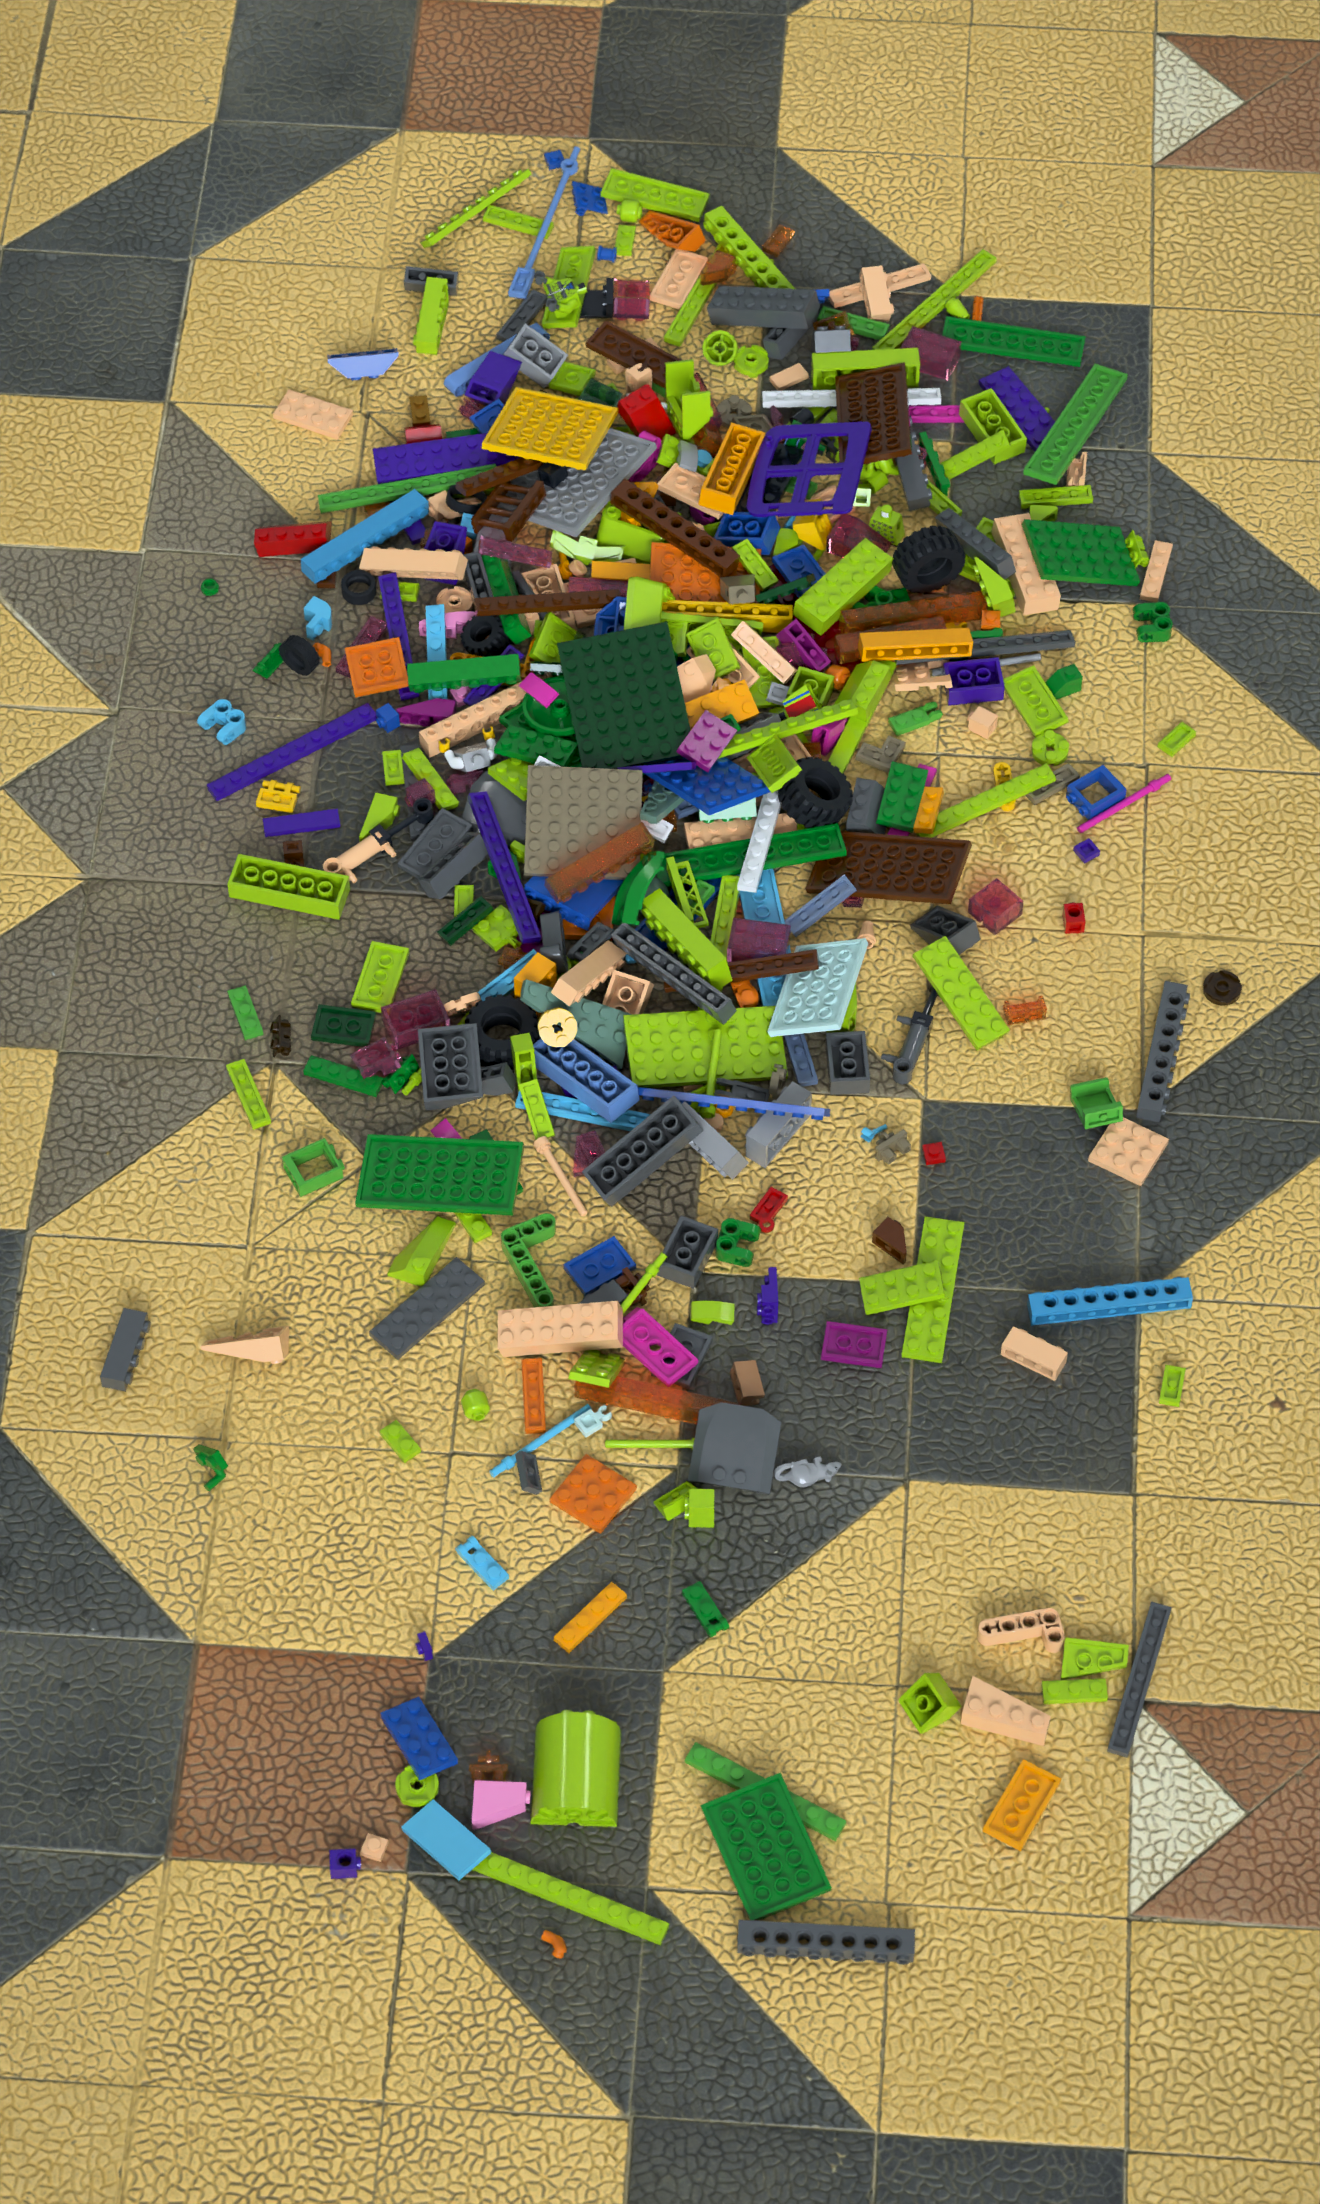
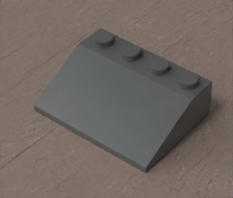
M477 1023L418 1029L425 1110L446 1109L483 1098Z

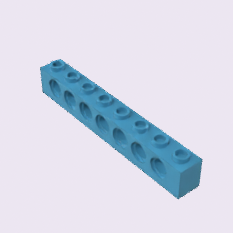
M1175 1277L1167 1280L1155 1279L1148 1282L1136 1281L1130 1284L1116 1283L1111 1286L1097 1285L1092 1288H1074L1064 1291L1054 1290L1053 1292L1046 1293L1035 1292L1028 1294L1027 1307L1032 1326L1190 1309L1192 1307L1193 1295L1189 1277Z

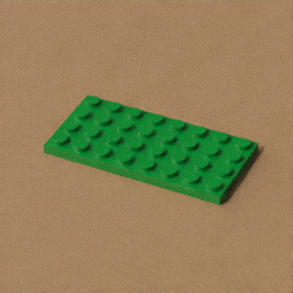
M368 1134L355 1201L356 1207L513 1216L524 1142Z

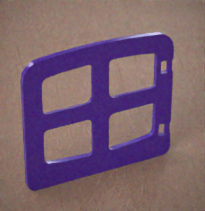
M864 421L780 425L771 428L765 434L753 469L747 500L749 514L754 517H783L849 513L853 508L872 430L871 424ZM848 436L845 462L815 463L821 438ZM786 438H807L802 460L799 464L771 466L780 440ZM818 475H841L836 492L831 500L805 502L812 477ZM770 477H797L791 502L763 503L766 480ZM824 507H833L832 509H824Z

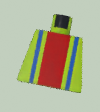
M808 683L783 700L782 704L785 709L777 712V714H779L781 721H784L789 717H797L808 711L822 709L811 684Z

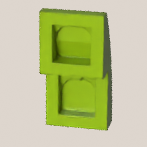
M692 1301L691 1321L708 1325L712 1321L732 1325L734 1322L735 1304L720 1301Z

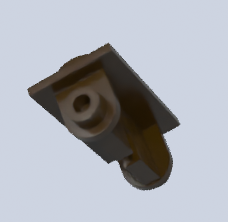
M278 1015L275 1022H272L270 1026V1033H272L270 1048L273 1049V1058H275L277 1053L288 1056L291 1052V1039H287L291 1036V1024L286 1019L281 1020V1015Z

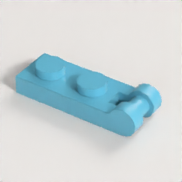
M470 1536L466 1543L460 1544L455 1548L458 1555L493 1591L509 1579V1574L479 1544L474 1536ZM473 1549L475 1552L470 1555L468 1551Z

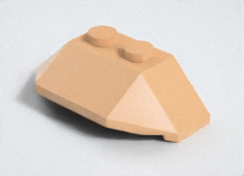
M707 654L694 657L677 666L685 703L711 692L716 669Z

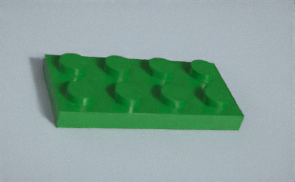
M513 725L507 727L494 747V753L533 764H535L540 755L561 767H567L578 750L577 742Z
M892 761L876 824L913 833L928 770Z

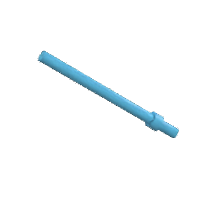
M586 1404L519 1451L531 1453L572 1425L576 1417L592 1408L589 1404ZM515 1454L512 1456L508 1455L502 1459L500 1464L489 1471L490 1475L494 1478L504 1470H510L517 1462Z

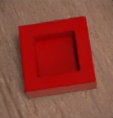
M942 1142L922 1145L926 1165L946 1162Z

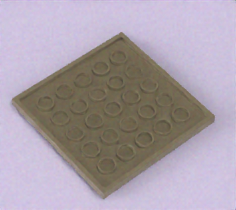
M528 765L524 876L625 880L630 871L640 862V811L642 806L643 770Z

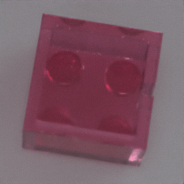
M996 878L969 899L968 913L978 922L983 921V926L996 935L1022 915L1024 901Z

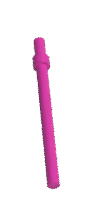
M1166 774L1157 780L1154 779L1148 782L1144 788L1077 827L1078 832L1083 833L1148 793H1154L1159 790L1160 786L1171 780L1170 775Z

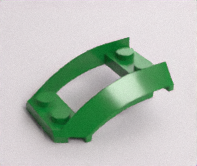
M647 852L643 859L627 875L615 900L611 924L620 926L622 923H626L629 926L639 925V921H637L638 912L642 910L648 886L659 871H664V867H662L664 852Z

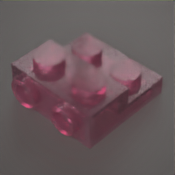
M385 1037L350 1055L363 1079L373 1076L380 1070L384 1076L393 1073L401 1067L400 1062L403 1061L392 1042L388 1043Z

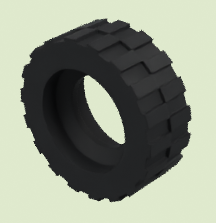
M290 635L280 645L279 654L282 660L291 670L298 674L308 676L320 664V657L315 648L306 639L298 635Z

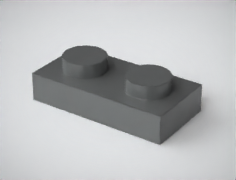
M519 1451L515 1456L521 1489L537 1495L542 1492L536 1455Z

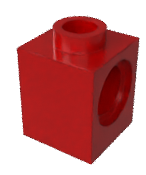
M1072 902L1064 904L1062 917L1065 934L1084 933L1086 921L1083 903Z

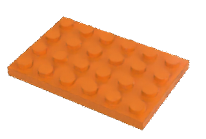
M651 543L650 580L665 583L676 600L727 602L720 594V576L670 543ZM756 549L761 556V549ZM739 561L738 568L730 576L750 575ZM755 583V595L760 594V588ZM755 597V602H750V603H757V604H759V602H757V600H756V597Z

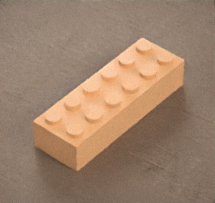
M1025 513L994 518L992 535L995 543L1009 553L1014 562L1016 572L1009 576V580L1022 614L1029 615L1058 610L1061 594L1056 581L1040 578L1021 525L1024 519L1032 520L1030 514Z
M618 1301L498 1310V1350L503 1357L623 1348V1309Z

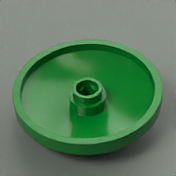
M551 677L543 680L559 694L548 708L542 706L529 694H525L522 703L523 716L531 728L539 733L554 737L575 734L564 677Z

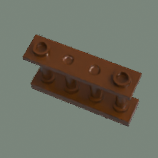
M537 480L530 488L511 484L510 481L495 486L476 514L472 516L471 524L474 533L478 534L482 527L486 526L503 530L506 541L513 542L546 496L543 481ZM508 491L525 494L526 496L520 500L507 497L506 494ZM500 503L518 506L514 511L497 508ZM492 514L509 518L505 523L488 520Z

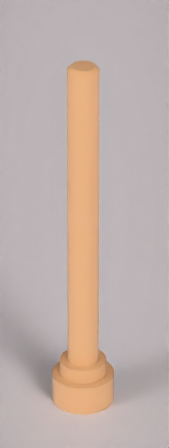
M546 1136L538 1138L533 1143L537 1152L544 1154L580 1216H586L588 1213L550 1151V1141Z

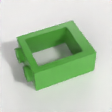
M325 1138L282 1157L283 1168L300 1197L343 1179L344 1164L340 1158H336L333 1145L328 1144ZM324 1154L332 1169L305 1181L296 1166Z

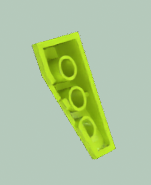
M437 1216L395 1257L387 1276L422 1287L428 1282L456 1222Z

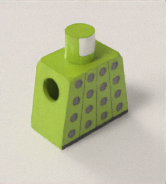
M890 505L878 506L870 519L866 536L897 547L905 535L902 515L892 511Z

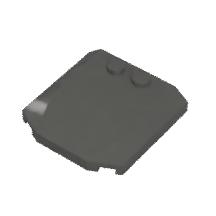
M485 771L471 786L470 793L487 791L509 849L510 844L514 840L525 845L527 800H521L491 777L488 771ZM467 799L462 819L473 825L474 829L471 832L481 835Z
M721 1402L700 1409L688 1482L711 1484L770 1495L782 1423L760 1408Z

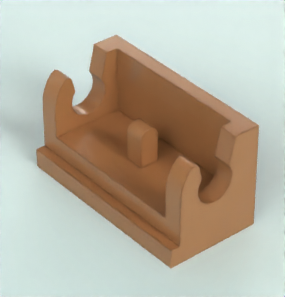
M756 1360L734 1362L730 1376L738 1405L749 1406L759 1404V1399L764 1398L765 1393Z

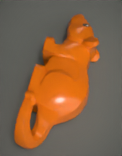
M750 980L730 983L739 1008L756 1007L758 1005L759 994L755 987L751 985Z

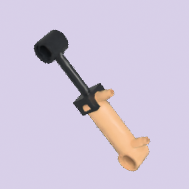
M427 798L417 799L413 804V814L387 831L379 824L369 831L370 836L338 857L327 859L323 864L324 871L349 876V880L352 883H356L358 879L351 871L378 852L382 854L387 852L391 857L396 856V852L392 848L391 837L416 820L421 824H427L433 820L434 811L431 801Z

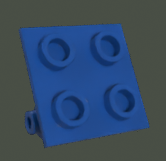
M572 181V194L574 195L573 200L576 206V214L583 216L586 210L608 214L606 200L604 197H601L602 188Z

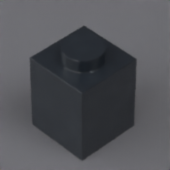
M544 463L538 468L540 481H543L545 485L553 489L568 477L567 466Z

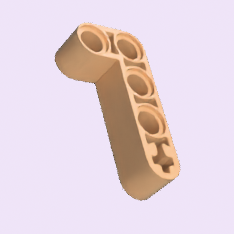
M1045 1608L983 1620L978 1626L977 1640L981 1645L992 1646L1041 1636L1045 1649L1050 1653H1057L1063 1647L1064 1631L1058 1612L1053 1608ZM1045 1620H1052L1053 1622L1047 1623ZM1029 1623L1033 1626L1027 1627L1024 1624ZM1005 1627H1009V1628H1011L1012 1630L1007 1631V1630H1005L1004 1628H1005ZM1051 1638H1056V1639H1058L1059 1641L1054 1642V1641H1051L1050 1639H1051Z

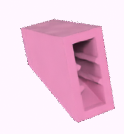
M474 1780L472 1829L477 1830L526 1812V1804H530L531 1791L527 1790L526 1782Z

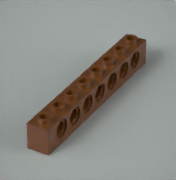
M624 479L611 492L610 503L718 576L729 577L738 568L740 555L736 551L729 549L721 541L716 540L706 531L701 530L691 521L686 520L677 512L665 506L664 503L659 502L649 493L638 488L634 483Z

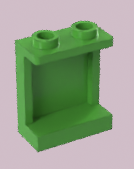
M1107 1077L1070 1086L1071 1102L1085 1129L1123 1121V1105L1121 1101L1116 1102Z

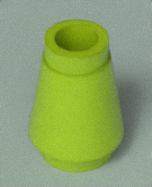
M953 297L946 303V311L952 316L963 319L970 318V314L959 299Z

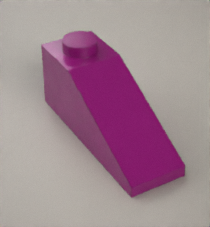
M797 619L775 635L790 653L812 670L820 672L831 663L830 659Z

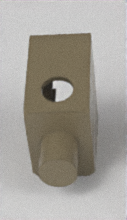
M755 574L720 577L721 596L729 604L755 602Z

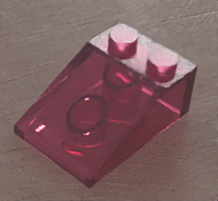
M614 279V318L619 320L634 318L637 321L649 319V281Z
M841 514L827 537L826 552L844 558L864 538H867L887 553L891 542L859 518L849 514Z

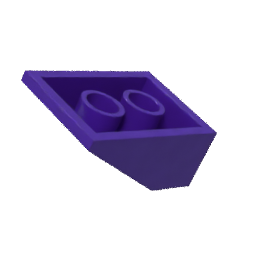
M435 521L424 549L429 551L440 549L447 552L458 550L464 555L467 527ZM424 578L425 580L441 582L451 585H456L458 581L452 579Z

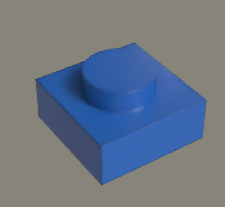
M561 150L544 153V159L549 170L561 168V162L565 160Z

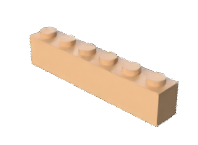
M372 547L364 548L359 569L367 571L373 576L396 572L397 577L463 580L468 559L458 550L447 552L440 549L429 551L427 549L412 550L404 548L399 550L393 547H388L387 549Z
M609 940L562 975L551 993L568 1006H571L574 1002H580L583 996H587L592 989L595 990L600 982L604 983L608 976L612 977L614 970L619 971L625 964L623 959L627 953Z

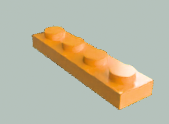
M611 1581L554 1636V1641L566 1652L570 1653L627 1599V1594Z

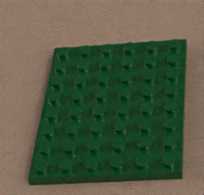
M667 622L557 643L582 768L617 769V767L644 766L684 758L676 753V751L691 730Z

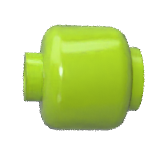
M624 199L617 206V215H620L621 221L636 223L642 217L643 206L637 200Z
M479 1389L467 1391L461 1399L464 1415L468 1419L480 1421L490 1411L487 1395Z

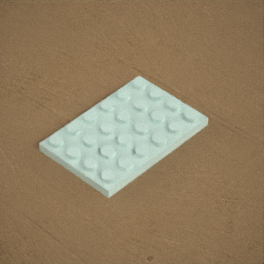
M866 938L796 946L794 953L817 949L819 969L786 975L767 1031L770 1037L841 1029L868 946Z

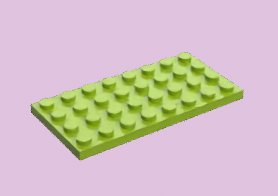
M776 1006L736 1008L737 1012L724 1025L704 1010L623 1015L631 1081L637 1087L642 1088L707 1084L715 1029L722 1031L716 1080L717 1078L740 1082L771 1080L772 1072H777V1068L774 1067L775 1064H781L783 1069L787 1070L782 1036L770 1037L767 1032Z

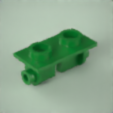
M282 643L274 644V647L257 663V666L252 671L268 679L284 662L279 654V648Z
M411 1054L410 1056L403 1057L394 1067L395 1072L391 1071L383 1078L382 1084L384 1087H391L394 1094H396L407 1083L411 1075L420 1068L414 1055Z

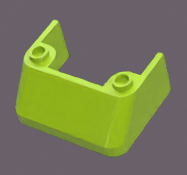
M693 359L665 363L667 413L681 440H689L713 417V409L710 406V391L700 392V384L694 378Z
M609 501L603 510L596 536V539H598L597 546H625L622 555L623 559L635 558L636 563L650 564L651 543L669 542L651 530L619 520L621 510Z
M641 577L629 578L624 630L661 623L662 603L668 600H676L665 583Z

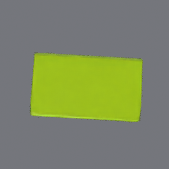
M686 1481L656 1499L653 1503L664 1518L669 1521L685 1511V1497H689V1489L697 1488Z

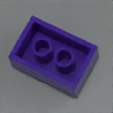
M999 657L943 663V675L950 674L953 687H945L948 706L1004 699L1005 685Z

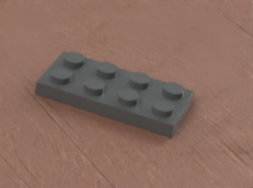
M442 808L397 863L398 868L419 879L467 832H471L474 829L473 825Z

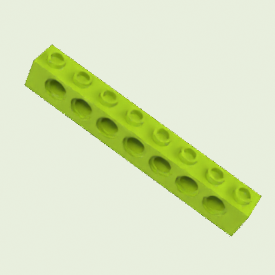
M722 205L704 215L703 226L705 230L710 232L715 241L722 245L726 254L731 255L735 264L742 268L745 275L754 282L756 287L795 289Z

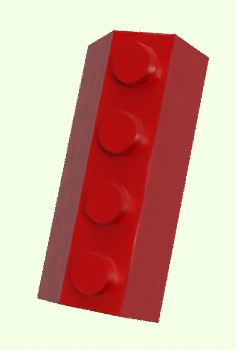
M324 521L256 528L254 545L258 557L311 553L331 541L332 522Z

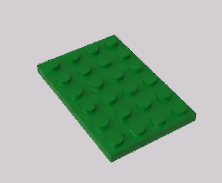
M1024 519L1021 525L1041 579L1138 586L1140 583L1120 527Z
M781 1773L700 1805L749 1920H762L832 1891L829 1880Z

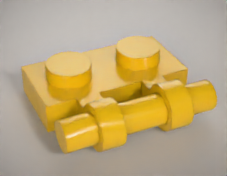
M272 779L271 781L263 780V788H260L256 807L293 813L298 799L295 793H300L301 786H296L290 782L287 784L278 783L277 780Z

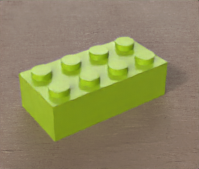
M992 388L960 401L959 415L978 443L1001 430L1006 432L1012 447L991 457L990 460L994 465L1025 452L1026 436Z

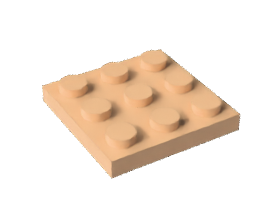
M1123 1117V1121L1109 1124L1091 1152L1088 1161L1142 1186L1168 1145L1169 1139Z

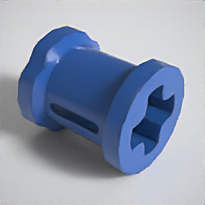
M599 245L597 261L608 260L615 263L617 247L612 249Z

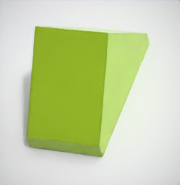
M1030 505L1029 514L1032 520L1055 522L1057 520L1058 508L1056 506Z

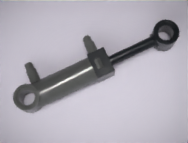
M930 982L928 985L930 994L923 1012L915 1011L912 1018L897 1016L896 1020L910 1026L899 1056L884 1053L881 1055V1059L894 1064L893 1079L898 1084H907L911 1081L913 1070L925 1040L929 1037L933 1027V1016L930 1013L939 995Z

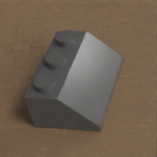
M856 778L852 797L853 801L847 818L846 832L885 834L887 826L876 824L885 790L877 781Z

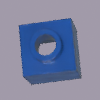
M389 703L376 710V723L380 728H384L387 733L400 726L399 714Z

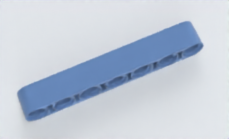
M538 323L530 325L531 328L546 339H550V334ZM516 335L448 375L444 380V386L456 397L465 394L472 376L488 353L493 351L503 355Z

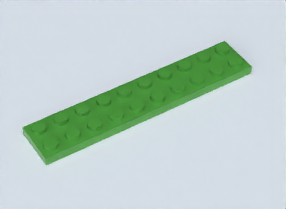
M1094 364L1025 466L1023 474L1057 485L1126 382L1128 374Z

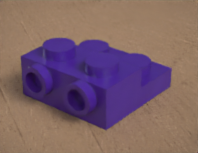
M768 1267V1275H764V1285H761V1293H757V1316L761 1315V1323L767 1325L778 1323L777 1267Z

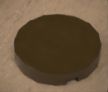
M1225 970L1210 973L1203 983V994L1207 1000L1220 1006L1235 1003L1240 998L1242 992L1239 978L1232 972Z

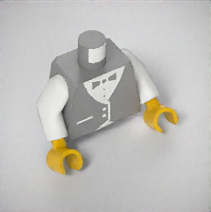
M490 726V732H485L484 728L482 729L486 742L452 751L450 750V740L446 738L445 744H442L439 740V751L444 753L451 768L463 772L491 766V760L495 759L498 755L494 753L496 742L493 727Z

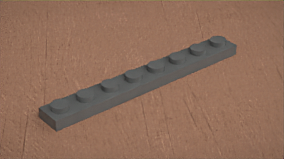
M1155 1602L1150 1604L1107 1750L1109 1753L1127 1758L1129 1756L1172 1607Z

